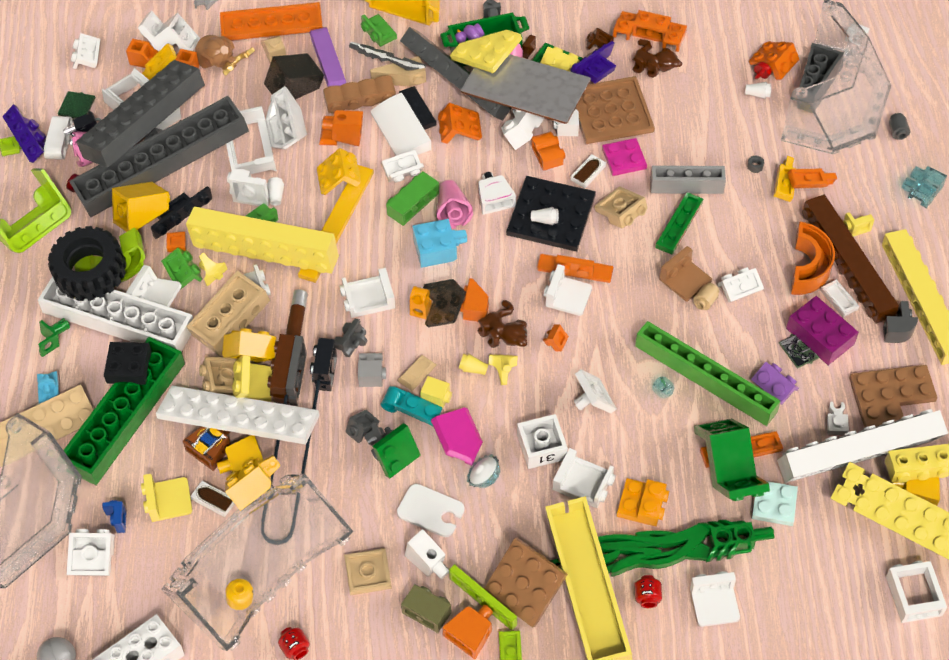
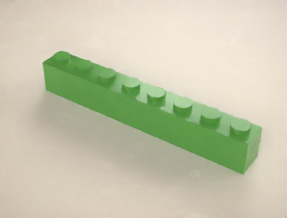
M649 321L637 333L635 347L763 425L768 426L777 414L780 405L779 399Z

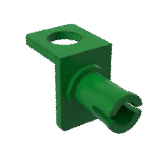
M62 318L52 326L47 325L43 320L39 321L41 334L46 337L45 340L38 344L41 357L59 347L58 335L70 328L65 318ZM51 342L50 347L44 350L45 345Z

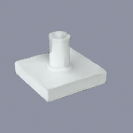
M581 369L575 373L585 392L574 400L579 410H583L590 403L608 413H612L617 409L600 378Z

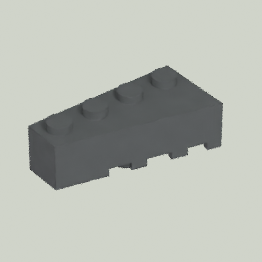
M812 43L798 91L797 107L812 112L815 111L843 68L844 52Z

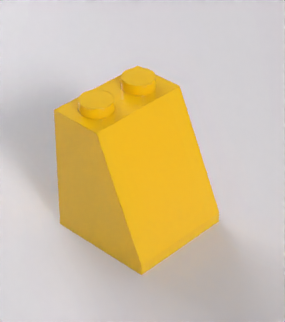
M153 182L112 188L113 223L126 232L133 228L136 230L140 229L169 210V192Z

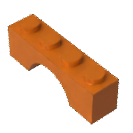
M132 39L126 50L129 64L143 68L159 52L149 42ZM180 49L176 54V61L199 68L197 52Z

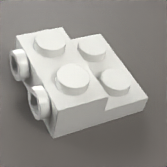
M233 168L228 173L227 182L230 184L229 192L232 194L233 202L255 206L265 203L269 206L270 200L266 179L251 177V172L245 169Z
M76 529V533H69L67 575L110 576L115 535L109 533L110 530L97 529V533H89L88 529Z

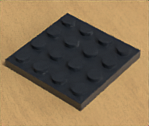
M526 176L506 235L578 252L596 191ZM550 207L558 209L559 219L557 224L549 225L531 221L532 210Z

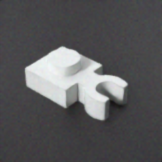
M830 402V413L827 415L828 435H844L849 432L848 414H843L845 409L844 402H841L839 409H836L834 403Z

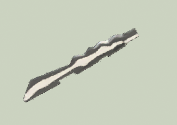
M350 42L349 48L364 54L366 57L378 58L381 62L390 61L407 71L426 67L425 64L405 57L403 59L395 57L394 53L375 49L372 46Z

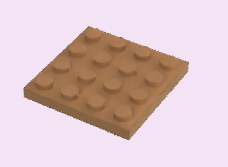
M636 76L589 84L575 108L579 111V125L586 144L648 134L655 131Z

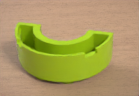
M135 228L119 236L121 250L126 261L124 278H120L122 282L135 276L144 265L145 253L142 238ZM86 256L74 265L75 271L84 272L91 270L101 262L103 257Z

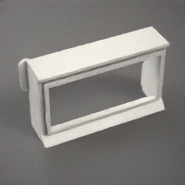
M134 68L132 73L105 90L102 89L103 100L114 110L124 102L118 97L119 95L128 92L137 86L138 83L143 86L149 79ZM180 107L155 128L164 130L180 120Z
M262 106L240 111L247 125L258 122L265 157L238 164L232 140L226 144L231 170L233 168L245 169L250 171L251 174L268 170L277 172Z

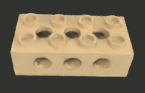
M237 271L186 327L194 338L218 356H221L224 335L230 334L231 331H240L241 328H246L271 300L263 288Z

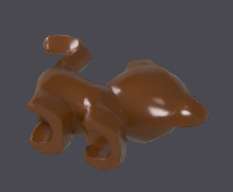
M640 39L638 40V45L644 47L636 52L633 58L635 65L632 70L636 73H641L646 68L648 69L647 75L654 78L659 74V70L666 72L675 67H681L683 63L669 48H663L662 51L655 55L649 53L648 51L652 49L650 41Z
M503 300L502 306L506 309L490 312L484 318L478 320L481 328L477 331L481 337H486L490 334L491 339L488 340V344L491 348L499 346V339H502L509 346H527V323L525 321L517 320L516 322L502 323V317L511 315L514 310L511 302Z

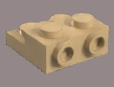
M620 186L594 206L596 212L608 217L611 224L621 229L632 225L634 219L645 215L648 209L645 197Z
M205 357L203 364L199 367V374L204 376L205 380L202 384L203 391L226 395L233 393V365L237 359Z

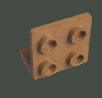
M688 246L661 266L659 279L686 302L693 298L703 285L712 282V278L692 262L693 250Z

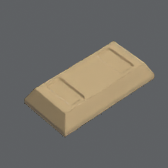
M421 355L397 381L413 391L437 364Z

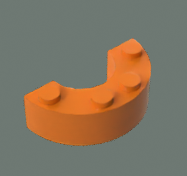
M800 221L796 234L795 249L808 255L812 262L804 266L795 267L792 279V295L808 294L821 288L830 276L835 259L833 243L826 233L812 224Z

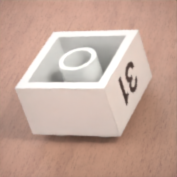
M556 414L517 423V437L528 469L564 460L568 447Z

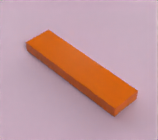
M777 431L751 436L754 457L783 451V445ZM701 447L700 453L705 467L709 468L707 447Z

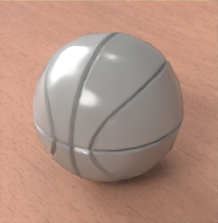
M53 637L40 645L37 652V660H76L75 648L65 638Z

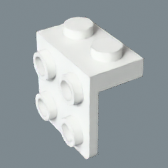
M558 264L556 270L551 272L550 285H546L544 290L546 307L581 316L591 294L592 285L564 277L565 266Z
M143 265L126 293L169 307L182 285L178 281L157 278L150 266Z
M722 571L708 576L700 574L692 578L690 592L699 626L705 627L734 623L740 620V613L734 593L736 582L734 572Z

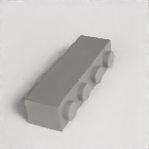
M652 166L650 177L651 193H724L726 183L725 166Z

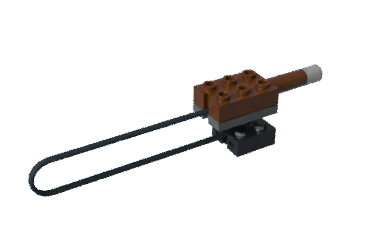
M301 289L295 290L293 293L286 334H280L279 341H275L274 352H276V357L272 358L271 370H273L272 376L268 377L267 384L274 403L290 404L293 406H298L307 356L301 331L308 293ZM319 338L318 344L314 345L313 348L315 361L311 362L310 374H312V382L315 383L316 387L312 408L315 410L319 390L332 391L337 362L334 339ZM311 435L306 443L291 532L281 541L270 540L264 533L274 473L271 475V488L267 490L261 523V534L270 544L282 545L288 542L294 534ZM280 440L276 441L274 456L276 459L278 455Z

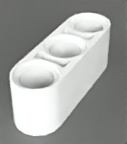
M52 117L44 145L45 159H65L71 134L65 135L63 129L73 125L72 117Z

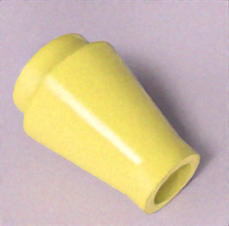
M463 354L459 369H462L463 372L485 375L489 364L482 362L471 354Z

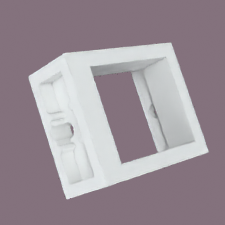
M915 561L910 565L904 566L897 564L889 569L886 579L901 623L943 616L947 605L931 561ZM924 574L934 601L908 606L899 578Z

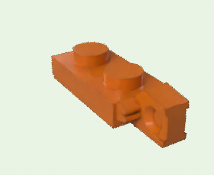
M822 168L791 169L787 173L792 189L824 188L834 184L835 180H837L836 173H825Z

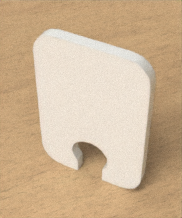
M413 484L409 487L401 501L397 514L404 521L442 537H449L454 533L456 525L443 522L441 519L442 515L450 512L455 517L461 519L465 508L463 503L422 485Z

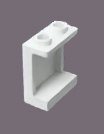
M386 268L378 269L379 276L347 283L346 278H342L343 285L339 286L342 297H346L344 306L346 312H350L351 318L395 308V297Z
M569 448L553 479L552 490L573 499L586 496L588 505L598 508L600 502L604 503L608 491L606 489L608 485L612 486L616 477L613 474L614 467L610 465L607 470L577 457L576 450Z

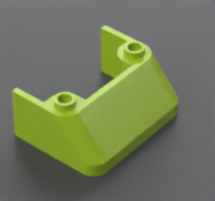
M42 168L31 170L41 184L33 194V198L38 206L11 226L4 219H0V241L12 252H24L71 215L70 206Z

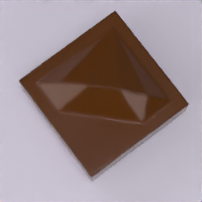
M529 35L523 43V58L528 59L535 50L536 36Z

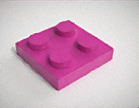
M637 138L602 145V151L612 176L647 169V163Z

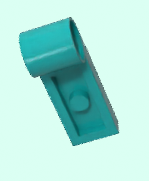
M394 386L388 388L381 402V407L388 412L395 413L398 410L433 426L431 419L439 416L442 411V407Z

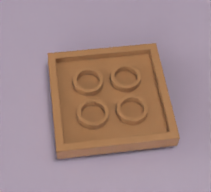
M514 538L484 589L517 617L534 628L568 574L519 538Z

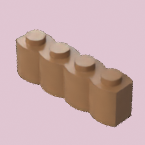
M389 75L380 76L375 79H364L359 82H349L341 86H329L323 89L328 113H334L336 110H355L362 106H374L396 95L392 78Z

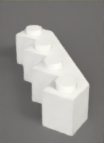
M513 109L515 118L506 121L501 129L516 150L532 138L533 134L531 132L534 128L540 126L544 117Z

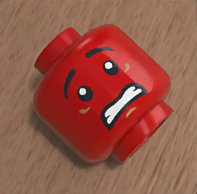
M644 575L635 582V601L641 607L654 608L662 601V584L658 579H655L652 575Z
M288 627L281 632L278 645L286 658L299 660L309 652L310 642L301 628Z

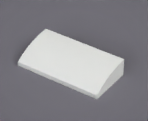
M402 93L388 98L370 111L395 156L412 150H416L417 155L431 150L430 138Z

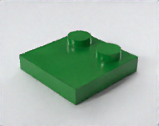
M404 423L372 446L385 476L388 478H392L421 456L408 425Z

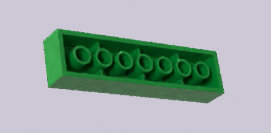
M151 337L147 338L144 343H149L152 352L148 363L146 385L118 382L111 386L58 457L63 470L97 486L185 365L181 351Z

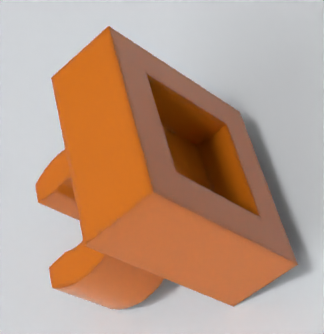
M167 233V251L173 252L176 248L186 251V233Z
M554 324L552 329L547 331L548 337L544 338L543 341L547 346H552L555 351L562 352L569 336L560 324Z

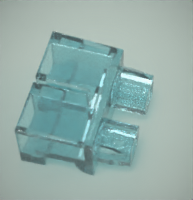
M916 166L910 175L916 181L906 178L902 188L909 192L908 198L912 199L914 197L920 200V205L927 209L943 188L947 175L929 166L925 170Z

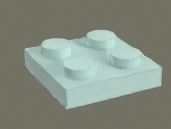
M768 482L770 491L764 492L763 496L754 497L752 519L793 526L798 487Z

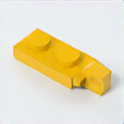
M169 43L166 44L145 64V70L142 74L146 78L152 79L158 72L177 58L173 46Z
M787 155L783 164L780 163L778 167L774 197L791 202L795 188L792 189L787 173L789 170L796 168H793L794 158Z

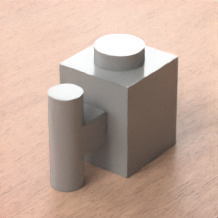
M359 353V387L383 386V379H386V367H382L383 353Z

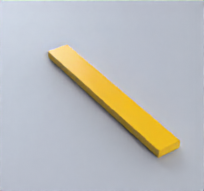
M358 165L361 183L357 187L350 183L346 184L321 231L334 234L336 244L374 174V169ZM300 269L298 277L316 283L321 273L312 269Z

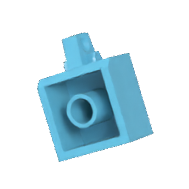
M449 219L412 226L413 240L421 268L455 261L457 259L456 246L467 242L466 230H452Z

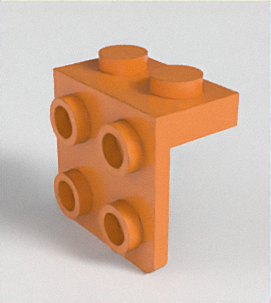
M768 41L753 54L749 63L750 65H756L758 62L767 63L771 66L775 79L782 80L800 59L793 42Z
M448 103L439 112L438 120L441 142L448 144L456 134L475 140L482 138L478 112L452 103Z

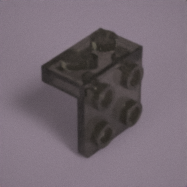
M454 279L424 284L423 288L430 290L429 298L433 301L425 325L427 327H435L455 323L466 291Z

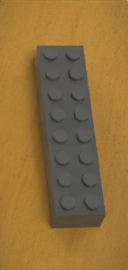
M176 60L170 62L76 141L82 157L109 168L205 85L199 68Z

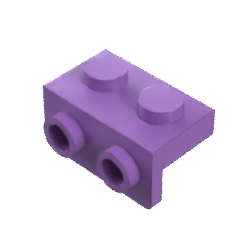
M765 362L751 380L765 392L779 399L780 404L783 405L794 390L798 391L799 388L795 385L797 381L790 375L786 377L780 373L782 369L774 362L771 365Z

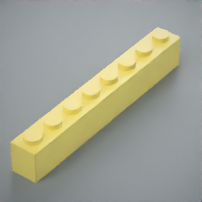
M907 230L886 233L882 247L941 365L949 364V310H947L944 304V299L941 294L939 295L936 283L931 279L928 267L924 265L919 250H916L913 238L909 236Z

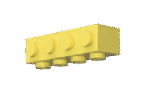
M949 444L888 451L884 462L891 482L904 483L915 479L926 480L931 477H948Z

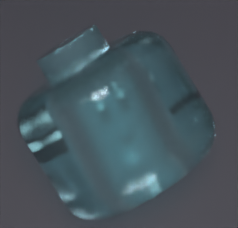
M664 376L657 378L652 385L654 393L663 399L671 396L675 389L674 384Z

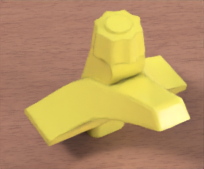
M202 253L199 256L201 260L199 267L206 271L204 281L209 286L216 279L220 280L223 277L227 266L225 262H213Z
M489 354L488 364L498 370L501 385H507L508 374L512 367L517 366L518 356Z

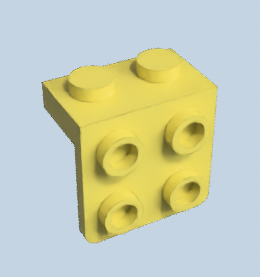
M242 355L233 365V396L236 398L244 397L271 402L272 396H270V388L267 386L268 377L272 376L271 367L250 363V356Z
M152 474L143 475L144 483H141V490L143 496L146 495L147 500L143 501L145 513H149L152 522L192 513L187 478L182 477L155 483Z

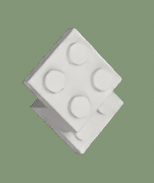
M151 11L145 16L138 27L140 33L158 51L168 43L172 46L176 43L179 50L193 51L201 39L179 13L175 14L165 23H162L154 12Z

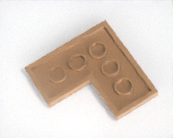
M927 365L852 373L849 377L864 428L875 425L877 428V426L882 425L886 421L900 420L904 417L901 406L936 402L938 398Z

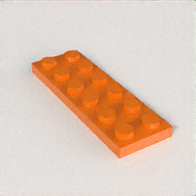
M320 2L220 12L221 36L230 40L308 33L310 30L323 28Z

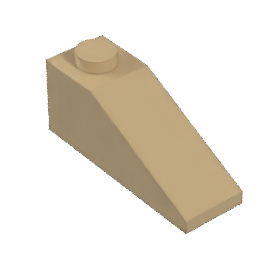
M419 56L410 58L411 60L422 63ZM392 63L370 69L371 79L389 75L395 86L411 87L426 82L425 68L407 71Z

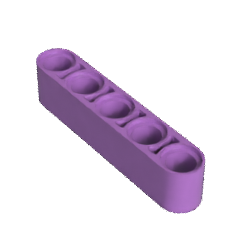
M327 27L310 30L312 44L327 87L345 84L346 80Z

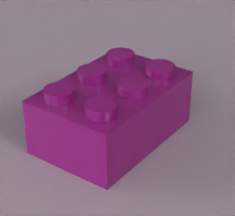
M817 296L789 316L786 328L791 334L796 335L807 348L816 353L828 366L855 345L859 333Z

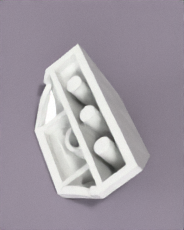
M284 86L271 95V103L266 116L271 147L277 149H287L307 135L301 108L287 87Z

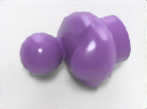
M477 23L474 26L466 25L463 32L457 30L455 38L458 43L466 41V37L468 40H473L485 34Z

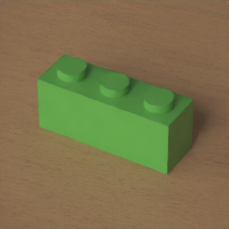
M422 171L407 186L402 187L397 195L388 200L386 203L387 215L404 226L439 194V182Z

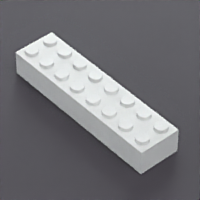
M52 277L38 298L42 313L60 319L65 318L69 322L130 342L144 343L148 337H151L182 352L191 336L186 326L193 320L192 314L117 290L110 294H104L105 297L102 298L96 297L94 298L95 300L88 301V299H84V301H80L76 297L72 299L63 294Z
M932 409L920 412L916 416L911 414L902 417L898 421H886L882 425L877 426V428L875 425L863 428L858 433L856 430L845 433L839 439L837 436H833L820 442L819 445L816 441L806 444L801 450L798 447L786 450L787 452L782 453V457L777 462L784 483L847 466L849 462L854 464L886 455L888 451L907 449L935 441L948 434L941 411L933 412Z

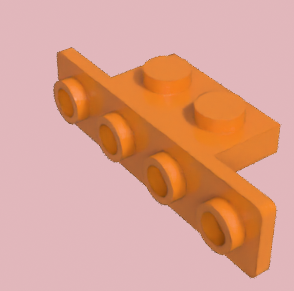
M540 254L537 266L538 271L551 273L556 270L559 264L565 266L566 276L607 283L611 282L614 268L611 265L594 263L592 260Z

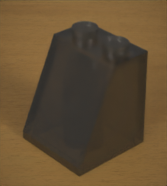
M308 53L273 56L264 85L271 94L285 86L294 99H298L319 89L324 74Z

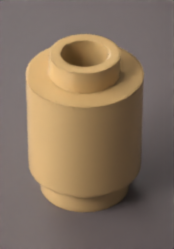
M713 283L703 285L693 298L695 306L700 310H708L718 298L719 288Z

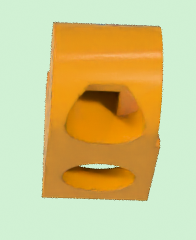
M417 286L413 287L410 295L411 316L422 319L427 318L432 306V300L429 298L430 290Z

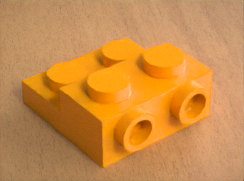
M626 478L617 517L657 527L658 519L663 520L665 512L662 504L663 502L667 503L670 492L666 490L667 484L649 479L645 483Z

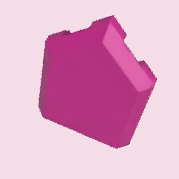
M464 407L431 419L445 454L465 461L466 464L472 466L483 441L468 408Z

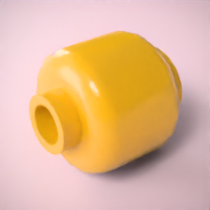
M245 579L232 580L226 587L227 604L235 610H244L251 605L253 601V587L251 583Z

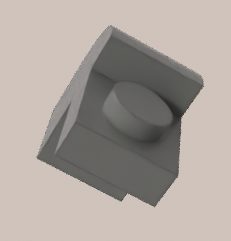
M900 301L897 316L886 317L883 325L884 343H902L909 340L913 335L918 317H912V309H909L908 301Z

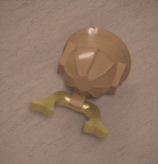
M206 35L198 41L195 52H197L198 61L202 68L214 65L222 68V72L226 76L237 66L236 64L241 59L249 57L255 50L251 47L233 57L232 50L235 47L230 39L224 36Z

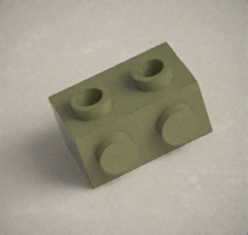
M414 584L401 603L404 615L436 633H439L451 614V604L446 598L442 596L437 597L424 586L419 587Z

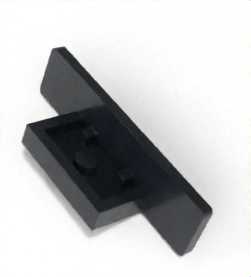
M207 186L191 198L182 193L169 203V210L158 216L159 221L151 226L153 237L158 239L174 226L179 225L185 218L190 216L193 207L201 208L203 205L208 204L212 200L211 189Z

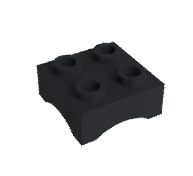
M110 342L104 369L106 384L131 382L146 385L148 363L152 352L149 343Z

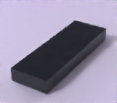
M415 86L399 91V93L404 95L424 130L437 125L435 118Z

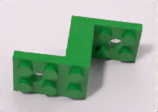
M732 418L694 426L695 434L706 441L713 488L732 501L743 500L745 496L749 495L760 497L764 495V492L770 491L769 483L756 475L749 427Z

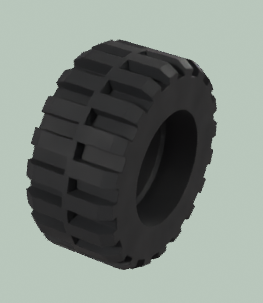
M85 226L83 229L78 227L75 228V231L66 232L64 237L60 236L56 241L57 244H53L51 248L52 253H49L48 267L59 290L66 294L67 297L72 299L76 297L80 301H84V299H88V301L95 300L94 298L96 297L102 298L105 297L104 294H110L114 291V287H118L122 282L120 278L123 279L125 275V257L118 240L109 231H103V228L99 227L93 229L92 226ZM97 255L103 257L101 262L91 270L84 272L72 270L74 265L86 256Z

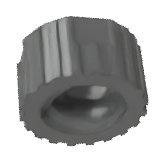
M756 155L751 156L748 160V169L753 173H759L763 170L764 159Z

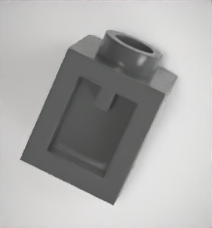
M364 410L350 417L346 433L357 443H360L363 440L364 434L372 430L370 424L376 422L379 425L380 421L370 412Z

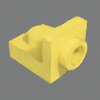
M848 212L845 214L843 222L854 237L871 231L875 219L871 214L854 219L851 213Z

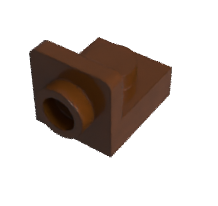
M596 28L593 33L590 32L588 34L586 48L590 50L594 44L601 48L604 44L614 41V37Z

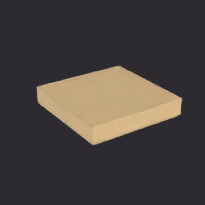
M385 548L344 555L350 596L392 589Z

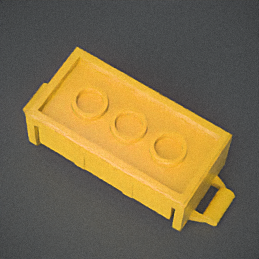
M364 0L369 3L370 8L430 26L432 22H439L440 0Z

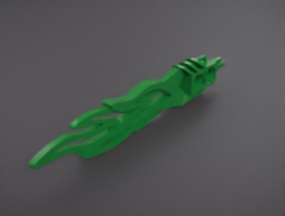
M722 519L718 520V522H701L677 533L668 531L636 532L635 536L613 534L599 536L598 540L602 553H608L603 554L606 565L614 562L620 554L629 555L607 566L608 574L611 573V576L615 577L635 568H667L685 559L706 561V563L711 562L716 557V561L722 560L725 556H727V560L732 559L737 554L750 553L754 549L756 541L774 539L775 536L772 527L753 529L752 522H730ZM738 535H744L747 538L741 539L738 537ZM707 536H709L711 548L703 544ZM718 538H724L726 542H720ZM683 545V546H681V547H679V548H676V549L670 550V551H666V552H662V550H659V549H658V548H671V547H676V546ZM559 558L550 560L556 566L560 565Z

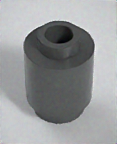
M902 113L893 114L889 120L892 136L895 139L903 140L910 134L907 118Z

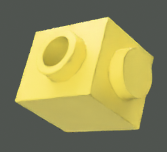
M428 376L420 391L421 398L443 409L452 397L450 383Z

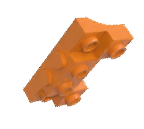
M638 10L637 14L622 11L615 24L613 37L616 38L618 33L626 34V40H630L632 34L635 37L662 42V48H666L667 44L675 45L676 52H679L686 35L687 25L673 23L669 16Z

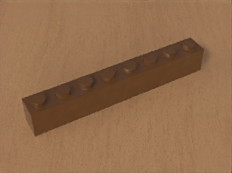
M826 195L806 200L802 210L803 217L810 224L826 233L832 241L835 249L834 261L838 266L839 272L844 275L849 287L856 293L857 299L865 307L867 315L873 319L875 324L885 321L887 316H896L899 308L898 303Z

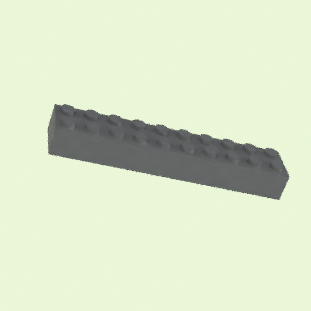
M226 96L133 146L109 168L98 165L69 182L91 218L112 206V188L146 182L155 183L249 132V129L238 108L230 97Z

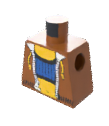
M200 427L183 440L185 451L214 471L217 468V462L222 461L226 455L225 448L231 445L230 439L227 436L230 431Z

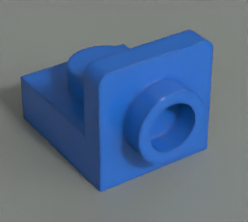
M112 500L102 503L105 514L107 516L110 515L111 526L115 527L117 533H126L127 510L123 501Z

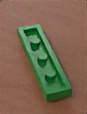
M688 192L686 193L657 241L655 248L673 255L702 206L703 198Z

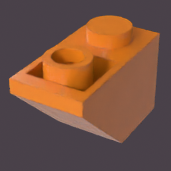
M469 278L468 285L464 286L463 296H465V301H461L460 312H463V320L478 322V320L488 314L489 296L474 279Z

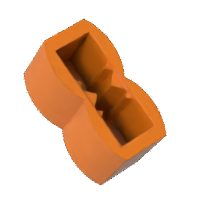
M550 131L531 138L533 152L543 171L563 165V159L566 156L563 148L560 149L557 136H554Z

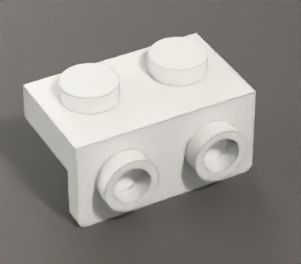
M416 150L381 162L388 181H394L395 183L404 180L406 176L411 175V177L419 175L424 168L423 163H420Z

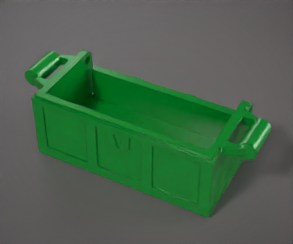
M512 12L448 25V31L441 33L440 37L444 47L449 46L452 53L459 45L455 34L457 30L463 32L466 25L474 26L478 23L484 31V36L510 30L521 34L522 37V32L529 30L530 27L525 16L516 17ZM517 21H520L522 28H519ZM522 37V40L519 42V44L521 45V48H522V43H523V37ZM458 62L462 66H468L466 64Z

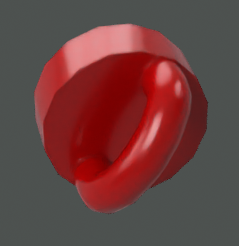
M758 62L754 67L756 73L754 78L756 80L760 77L766 79L772 73L770 66L765 62Z

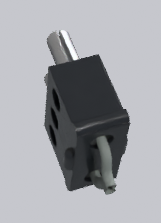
M89 111L88 114L73 119L74 125L63 129L65 135L70 133L74 137L73 132H88L101 119L95 118L93 113ZM72 139L69 140L71 146L73 145Z

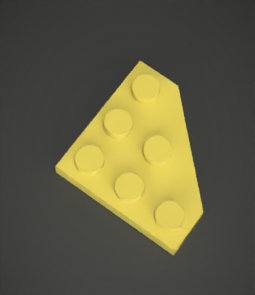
M510 30L500 31L459 43L450 54L451 60L494 73L519 44L522 37L521 34Z

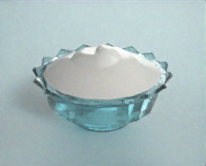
M492 454L489 456L485 455L473 463V467L469 469V474L467 475L469 486L486 488L496 482L500 474L497 456Z

